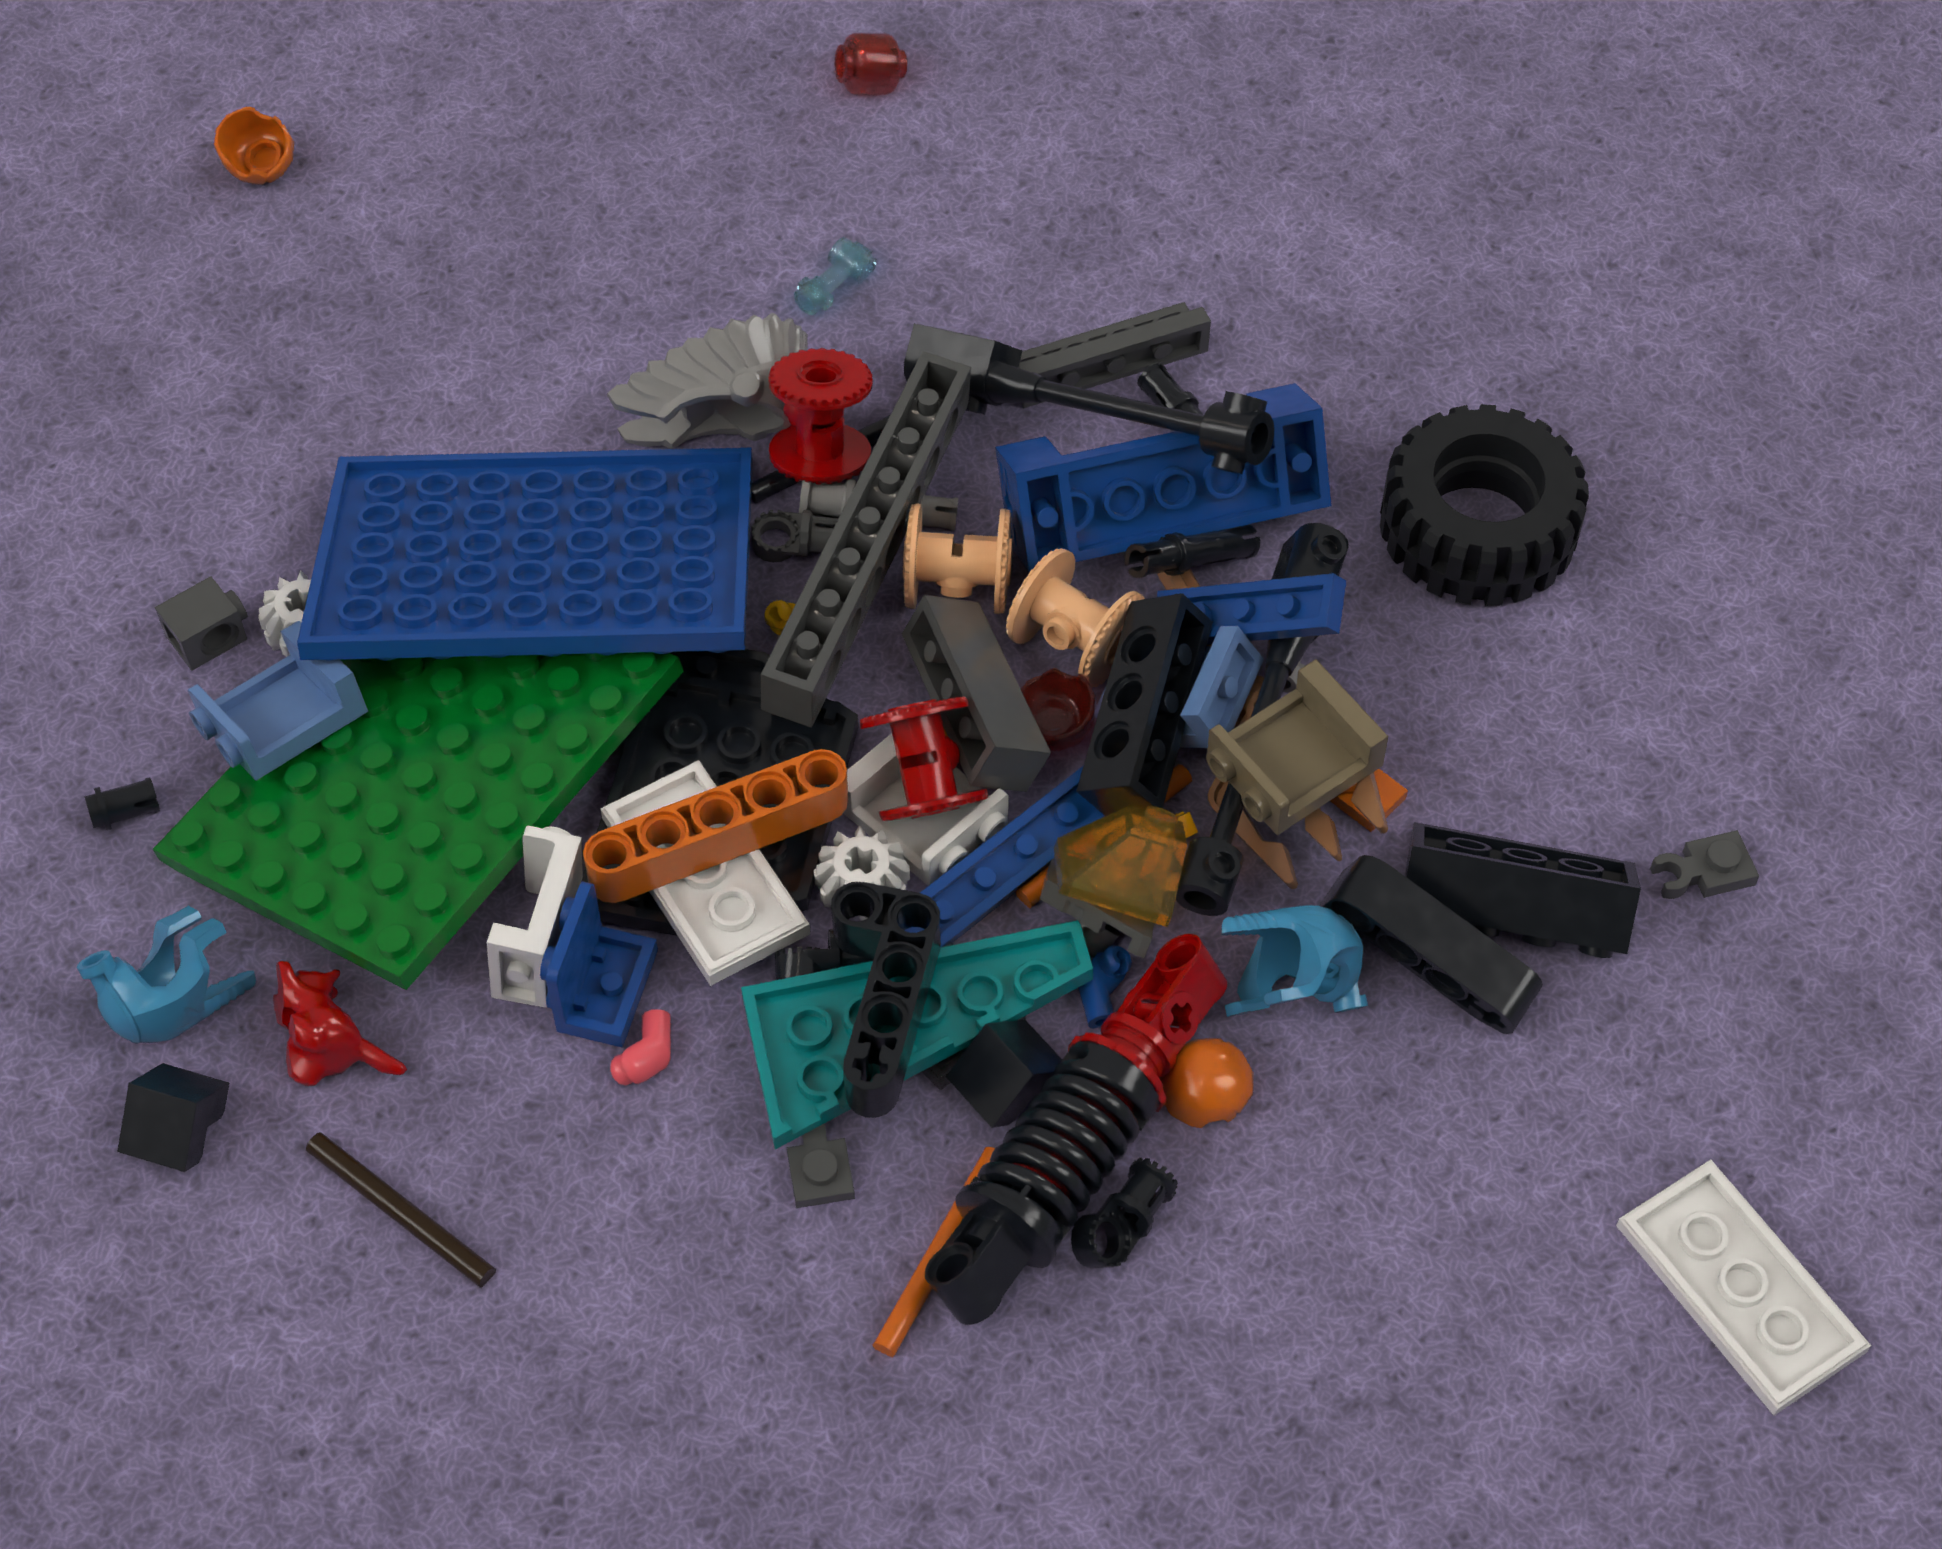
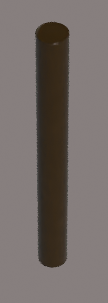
M319 1132L309 1140L306 1146V1151L477 1286L482 1288L496 1273L495 1267L323 1133Z

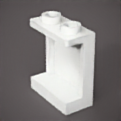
M892 733L847 770L848 804L843 814L857 826L860 825L870 837L883 829L885 835H887V844L900 842L904 850V860L909 864L910 871L928 886L969 855L982 842L987 841L1008 824L1009 795L1000 788L991 795L988 794L987 799L960 806V809L914 819L908 817L893 821H882L879 811L907 805ZM955 767L953 773L958 794L981 789L980 787L970 786L966 775Z
M526 826L523 834L525 887L528 892L539 894L528 930L493 922L487 940L490 989L492 998L547 1008L546 998L548 989L546 981L540 978L541 963L549 945L556 947L562 932L559 929V919L564 901L568 896L575 898L583 878L582 838L571 835L569 832L557 827H545L542 829Z

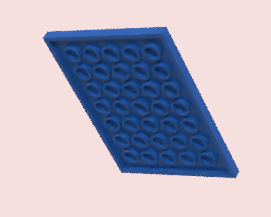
M752 447L339 457L297 640L300 660L379 659L387 661L396 658L423 657L435 659L466 656L501 658L508 655H544L554 657L562 654L598 653L601 655H614L617 653L635 652L668 654L677 651L721 653L728 650H745L753 467Z

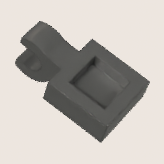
M824 1123L802 1135L803 1145L786 1147L796 1208L855 1199L845 1138L827 1141Z

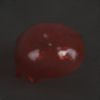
M1052 668L1041 676H1035L1027 680L1022 686L1021 691L1050 751L1058 752L1079 745L1093 728L1097 706L1096 695L1083 674L1080 673L1075 676L1064 673L1057 668Z

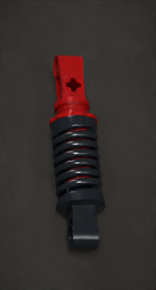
M1179 935L1161 947L1154 962L1137 985L1128 992L1117 1012L1111 1013L1101 1026L1100 1035L1086 1032L1082 1036L1074 1037L1068 1046L1067 1054L1056 1066L1053 1076L1044 1082L1040 1093L1035 1095L1030 1101L1028 1110L1021 1113L1015 1127L1006 1133L1003 1143L994 1149L990 1162L984 1164L980 1168L977 1177L975 1176L969 1185L962 1187L955 1199L956 1206L963 1220L943 1247L929 1260L925 1269V1279L960 1323L965 1325L976 1324L993 1314L1000 1305L1002 1297L1025 1265L1035 1268H1044L1050 1265L1056 1256V1249L1076 1223L1078 1212L1084 1211L1089 1205L1090 1195L1096 1194L1100 1190L1103 1178L1110 1176L1113 1172L1115 1161L1123 1158L1127 1151L1128 1143L1135 1141L1139 1130L1141 1131L1153 1114L1159 1112L1166 1103L1167 1097L1164 1093L1160 1077L1166 1076L1176 1064V1056L1194 1036L1198 1025L1227 989L1226 977L1197 935Z

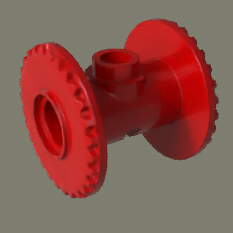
M809 348V350H799L797 353L791 352L789 356L781 357V360L776 361L775 365L772 366L769 373V388L774 396L784 402V415L791 424L790 427L779 431L769 444V458L779 473L786 474L788 478H795V481L798 482L805 480V482L820 485L822 483H840L844 479H852V476H857L860 474V471H863L871 455V445L861 432L844 425L843 418L845 408L865 399L873 386L871 370L866 363L862 362V359L855 358L853 354H846L845 351Z
M966 697L917 702L887 709L888 712L860 719L861 730L890 724L896 755L901 769L900 773L907 805L879 811L882 821H893L908 817L914 819L960 809V806L976 803L988 798L987 788L958 794L953 770L959 762L960 752L957 744L945 736L940 713L969 706Z

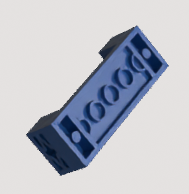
M1296 383L1246 393L1247 396L1268 402L1265 412L1269 413L1273 419L1274 439L1266 459L1261 464L1255 466L1245 464L1243 475L1211 467L1214 456L1207 455L1202 451L1199 436L1178 431L1067 455H1061L1046 436L997 446L995 449L1004 509L1010 510L1012 549L1028 572H1030L1038 561L1040 562L1045 555H1048L1050 551H1054L1057 548L1067 549L1075 556V562L1125 552L1134 543L1159 541L1161 537H1165L1169 533L1177 532L1182 533L1184 536L1220 531L1330 507L1332 505L1322 407Z

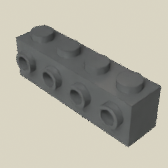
M924 595L902 632V636L931 700L937 699L939 701L954 697L967 698L969 706L940 714L947 736L959 748V762L970 786L1027 792L1039 771L1044 767L1051 752L979 602Z

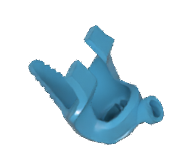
M189 905L157 921L153 933L152 948L148 957L137 971L127 961L119 957H112L108 950L96 952L80 961L77 969L83 979L91 980L97 992L98 1009L109 1027L122 1038L130 1040L135 1044L158 1043L171 1040L212 1015L214 1011L220 1010L221 1006L229 1004L230 1000H235L237 996L243 995L245 991L250 990L256 983L254 971L239 973L235 977H229L227 980L219 981L218 984H212L207 988L210 972L203 950L212 941L227 933L222 922L211 918L183 934L179 943L180 966L177 973H175L174 936L202 919L199 911Z
M1301 905L1243 914L1242 916H1228L1223 920L1221 935H1260L1238 984L1237 993L1242 1001L1224 1005L1227 1017L1252 1013L1269 1008L1270 1005L1291 1002L1309 996H1314L1319 1001L1333 1003L1334 1013L1368 1006L1366 994L1360 995L1357 983L1362 969L1364 946L1353 925L1343 916L1336 914L1329 908L1316 905ZM1288 975L1295 979L1292 988L1272 991V986L1282 976Z

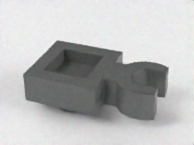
M1738 830L1686 842L1682 851L1685 856L1684 858L1677 854L1664 853L1655 857L1650 867L1652 874L1668 871L1677 877L1678 880L1664 883L1661 894L1666 899L1678 898L1687 891L1689 886L1698 884L1703 898L1755 886L1759 878V874Z

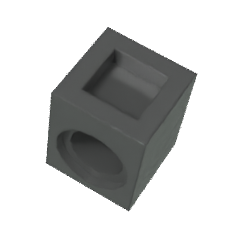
M212 576L155 607L165 637L191 671L247 640L242 620L246 619L248 615L242 602L233 590L224 593Z

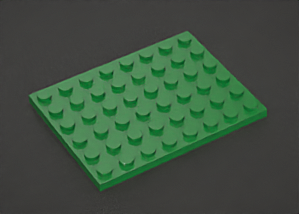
M654 652L617 653L614 655H601L598 653L562 654L554 657L544 655H508L501 658L466 656L447 659L423 657L396 658L387 661L379 659H342L341 661L354 674L368 712L258 780H255L240 764L234 768L230 767L153 848V851L161 862L177 872L407 990L524 856L523 834L526 826L543 829L551 825L683 673L680 659L671 653L657 654Z

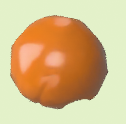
M243 107L227 114L216 128L214 147L229 173L242 182L257 185L271 183L283 176L293 161L294 141L285 125L282 124L277 116L271 117L261 114L254 107Z
M1202 1038L1187 1042L1176 1056V1064L1166 1076L1160 1077L1164 1093L1167 1097L1164 1105L1170 1115L1191 1127L1202 1128L1210 1122L1220 1120L1229 1122L1236 1117L1237 1113L1242 1111L1253 1096L1254 1073L1241 1050L1231 1042H1224L1221 1038Z

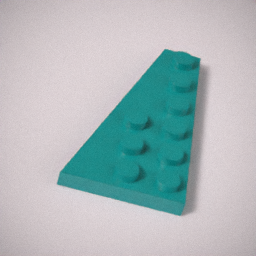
M1076 920L940 947V953L904 1081L968 1047L986 1023L1018 1020L1093 980V965L1080 922ZM873 961L741 987L743 1004L775 1150L851 1109L846 1100L844 1058ZM896 976L891 978L890 980L894 982H905L910 980L911 978L907 976ZM884 1025L876 1028L875 1031L889 1033L897 1028L891 1025ZM872 1063L873 1073L870 1082H872L875 1074H880V1066Z

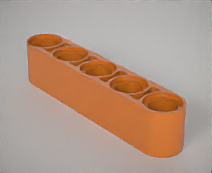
M819 749L810 751L601 830L588 839L583 850L588 883L595 885L596 896L601 901L609 903L622 902L833 821L840 817L847 809L848 781L845 761L839 754L831 750ZM819 784L830 785L829 787L824 788L814 787ZM766 804H778V806L772 808L762 807ZM718 823L726 824L724 827L720 828L709 827L713 824ZM661 844H674L668 848H656ZM609 864H620V866L612 869L603 868Z

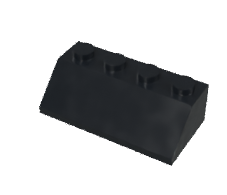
M1417 822L1413 824L1405 877L1486 936H1498L1501 930L1522 934L1524 942L1541 947H1554L1556 941L1579 945L1578 950L1580 952L1599 958H1610L1613 952L1628 953L1641 891L1635 863Z

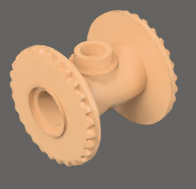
M918 503L912 504L908 516L903 552L905 607L909 609L916 608L919 581L936 582L937 585L941 586L940 593L942 595L953 598L971 596L972 588L977 585L995 586L994 614L1004 613L1007 590L1010 585L1012 562L1010 510L1000 509L998 536L964 535L963 544L954 543V534L922 532V505Z
M1057 548L1054 551H1050L1048 555H1045L1040 562L1038 561L1024 579L1009 609V615L1006 620V633L1015 643L1024 644L1030 641L1043 626V636L1053 648L1065 650L1077 647L1083 651L1078 668V679L1080 683L1087 687H1098L1099 684H1103L1109 677L1129 604L1132 601L1145 598L1139 592L1131 591L1119 598L1110 608L1095 599H1089L1085 593L1070 585L1075 570L1074 554L1067 549Z

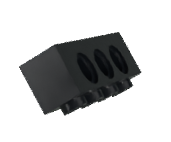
M1183 593L1132 601L1129 604L1076 790L1078 794L1109 819L1162 813L1186 724L1180 715L1200 672L1213 621Z

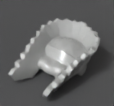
M771 313L764 319L757 315H752L746 321L730 319L723 329L710 327L703 338H687L682 347L669 349L665 360L648 361L645 372L631 374L627 384L616 385L607 393L615 410L642 416L641 419L631 420L619 427L620 435L630 444L644 447L663 445L674 449L690 439L705 435H741L749 440L757 441L766 438L768 433L779 432L790 427L789 419L784 415L783 411L784 402L774 396L769 388V373L772 366L775 365L776 361H780L781 357L789 356L791 352L797 353L799 350H807V333L802 330L801 326L795 325L792 318L781 321L776 314Z

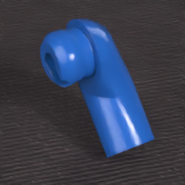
M1118 945L1109 946L1104 952H1099L1092 958L1093 980L1078 987L1087 1023L1092 1029L1101 1027L1107 1017L1114 1013L1110 995L1124 980L1126 973L1132 966L1130 954L1126 949Z

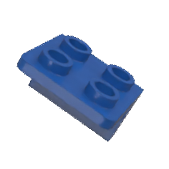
M582 881L575 898L568 896L562 906L559 919V929L562 932L556 947L549 945L542 959L540 978L546 981L548 989L546 1005L547 1008L552 1009L557 1032L623 1048L658 952L657 940L603 927L595 885Z

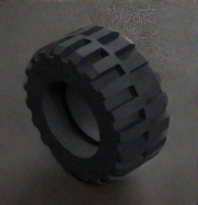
M1481 404L1479 410H1469L1468 406L1465 405L1449 409V414L1446 416L1439 412L1424 419L1422 427L1417 425L1402 437V443L1395 447L1390 458L1380 509L1381 536L1388 542L1386 550L1396 564L1404 562L1403 573L1413 582L1425 581L1427 583L1426 590L1440 598L1444 592L1456 596L1455 603L1471 605L1472 599L1484 600L1485 606H1500L1503 604L1504 598L1511 597L1514 603L1531 598L1533 588L1538 592L1544 591L1555 583L1556 576L1563 574L1571 563L1587 510L1589 487L1584 479L1586 472L1581 460L1576 455L1571 456L1573 448L1561 435L1554 437L1551 434L1552 428L1540 419L1532 422L1525 418V412L1512 408L1508 413L1497 411L1496 405ZM1463 488L1487 489L1511 499L1525 514L1507 521L1490 522L1477 520L1456 511L1441 496Z

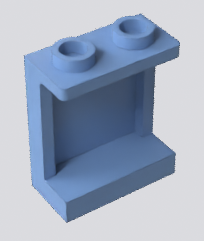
M299 620L280 631L290 654L286 658L216 700H213L198 684L188 689V693L195 706V709L190 711L189 715L199 733L205 740L214 737L215 743L227 763L232 768L240 764L255 780L260 779L368 712L353 672L341 660H300L297 646L301 627Z
M1220 626L1212 645L1206 647L1200 672L1180 715L1186 724L1179 748H1208L1210 729L1220 724L1229 732L1235 727L1264 660L1239 626ZM1105 689L1094 710V716L1096 719L1098 717Z

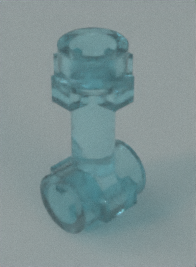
M846 237L840 238L828 255V262L833 265L821 276L818 277L816 275L812 280L805 276L798 283L797 291L794 293V299L798 307L809 315H815L821 308L826 311L834 302V296L831 293L849 276L858 283H861L874 271L877 260L871 256L872 251L858 241L853 243Z

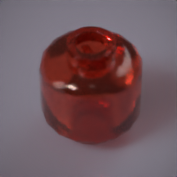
M852 33L845 39L844 44H840L835 52L834 68L838 82L844 84L848 92L854 95L889 94L896 89L899 79L904 78L907 73L906 53L904 50L899 49L895 38L887 33Z

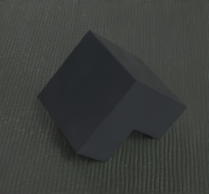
M1025 1019L986 1023L946 1075V1078L991 1128L1007 1126L1015 1121L1030 1100L1040 1093L1044 1082L1053 1076L1054 1070L1062 1058Z
M165 1063L158 1065L128 1084L117 1152L182 1172L188 1171L197 1165L202 1158L207 1127L221 1119L225 1111L229 1082Z

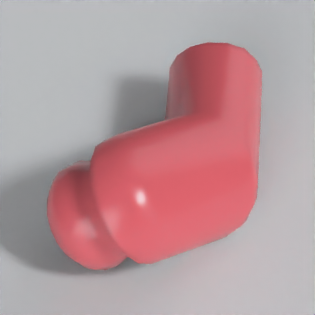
M660 1009L649 1010L643 1013L642 1039L626 1048L622 1054L615 1056L611 1061V1075L617 1083L625 1086L632 1083L640 1084L668 1066L671 1059L670 1014Z

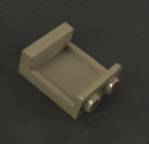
M1315 659L1298 670L1296 689L1229 732L1220 724L1210 729L1206 760L1211 771L1220 781L1224 783L1229 781L1239 792L1242 802L1252 818L1258 822L1265 821L1278 836L1382 767L1388 735Z

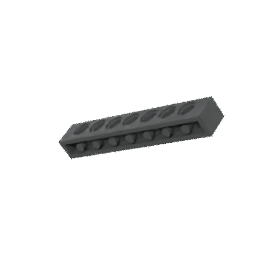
M922 351L761 673V710L812 728L907 532L910 507L912 504L921 503L968 407L971 377L970 366Z

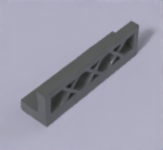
M1185 302L1025 350L1022 352L1018 368L1028 372H1035L1051 382L1088 389L1143 372L1153 364L1160 365L1161 363L1166 365L1208 352L1211 320L1203 307L1189 311ZM1021 403V405L1023 406V408H1027V407H1030V406H1033V405H1036V404H1040V403Z

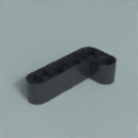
M1363 855L1341 872L1319 905L1343 916L1353 925L1361 939L1366 938L1468 1014L1503 1034H1512L1543 986L1541 978L1529 966L1392 866L1376 857Z
M851 882L841 886L832 897L831 913L834 939L837 946L844 952L874 960L844 1058L845 1093L849 1107L856 1114L866 1118H877L890 1112L899 1099L940 953V911L934 900L918 892L867 882ZM855 916L867 917V919L863 921L849 920L850 918ZM911 927H920L924 929L923 931L917 933H909L907 931H904ZM896 976H907L911 978L910 980L905 982H894L890 980L891 978ZM884 1025H891L897 1028L889 1033L875 1031L876 1028ZM872 1063L880 1066V1074H875L872 1082H870L873 1073Z

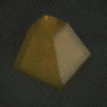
M1129 805L1058 837L1054 845L1058 893L1168 927L1173 914L1187 848L1183 822L1178 821V818L1173 813L1163 808L1149 806L1146 810Z

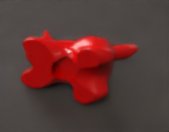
M288 961L277 962L278 994L273 995V1004L278 1024L289 1030L290 1038L286 1043V1064L290 1078L305 1086H315L325 1077L344 1073L358 1060L365 1062L381 1073L403 1075L407 1071L404 1063L370 1041L362 1038L350 1015L332 1001L338 995V990L333 985L340 976V970L334 969L328 973L298 970L294 973Z

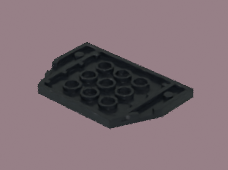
M749 649L728 650L721 653L710 651L671 652V654L679 657L683 673L628 735L605 806L698 760L717 787L819 749L831 750L839 754L845 761L847 768L859 727L858 714L840 702L826 698L811 728L761 710V673L770 657L766 652ZM819 784L814 787L824 788L829 787L830 785ZM766 804L762 807L772 808L778 806V804ZM602 817L597 832L608 828ZM832 821L759 849L800 911L808 910L815 885L814 870L816 865L819 864L818 854L821 846H826ZM609 864L603 868L612 869L620 866V864ZM586 866L582 878L584 882H588ZM649 891L617 903L603 902L597 898L601 922L678 936Z

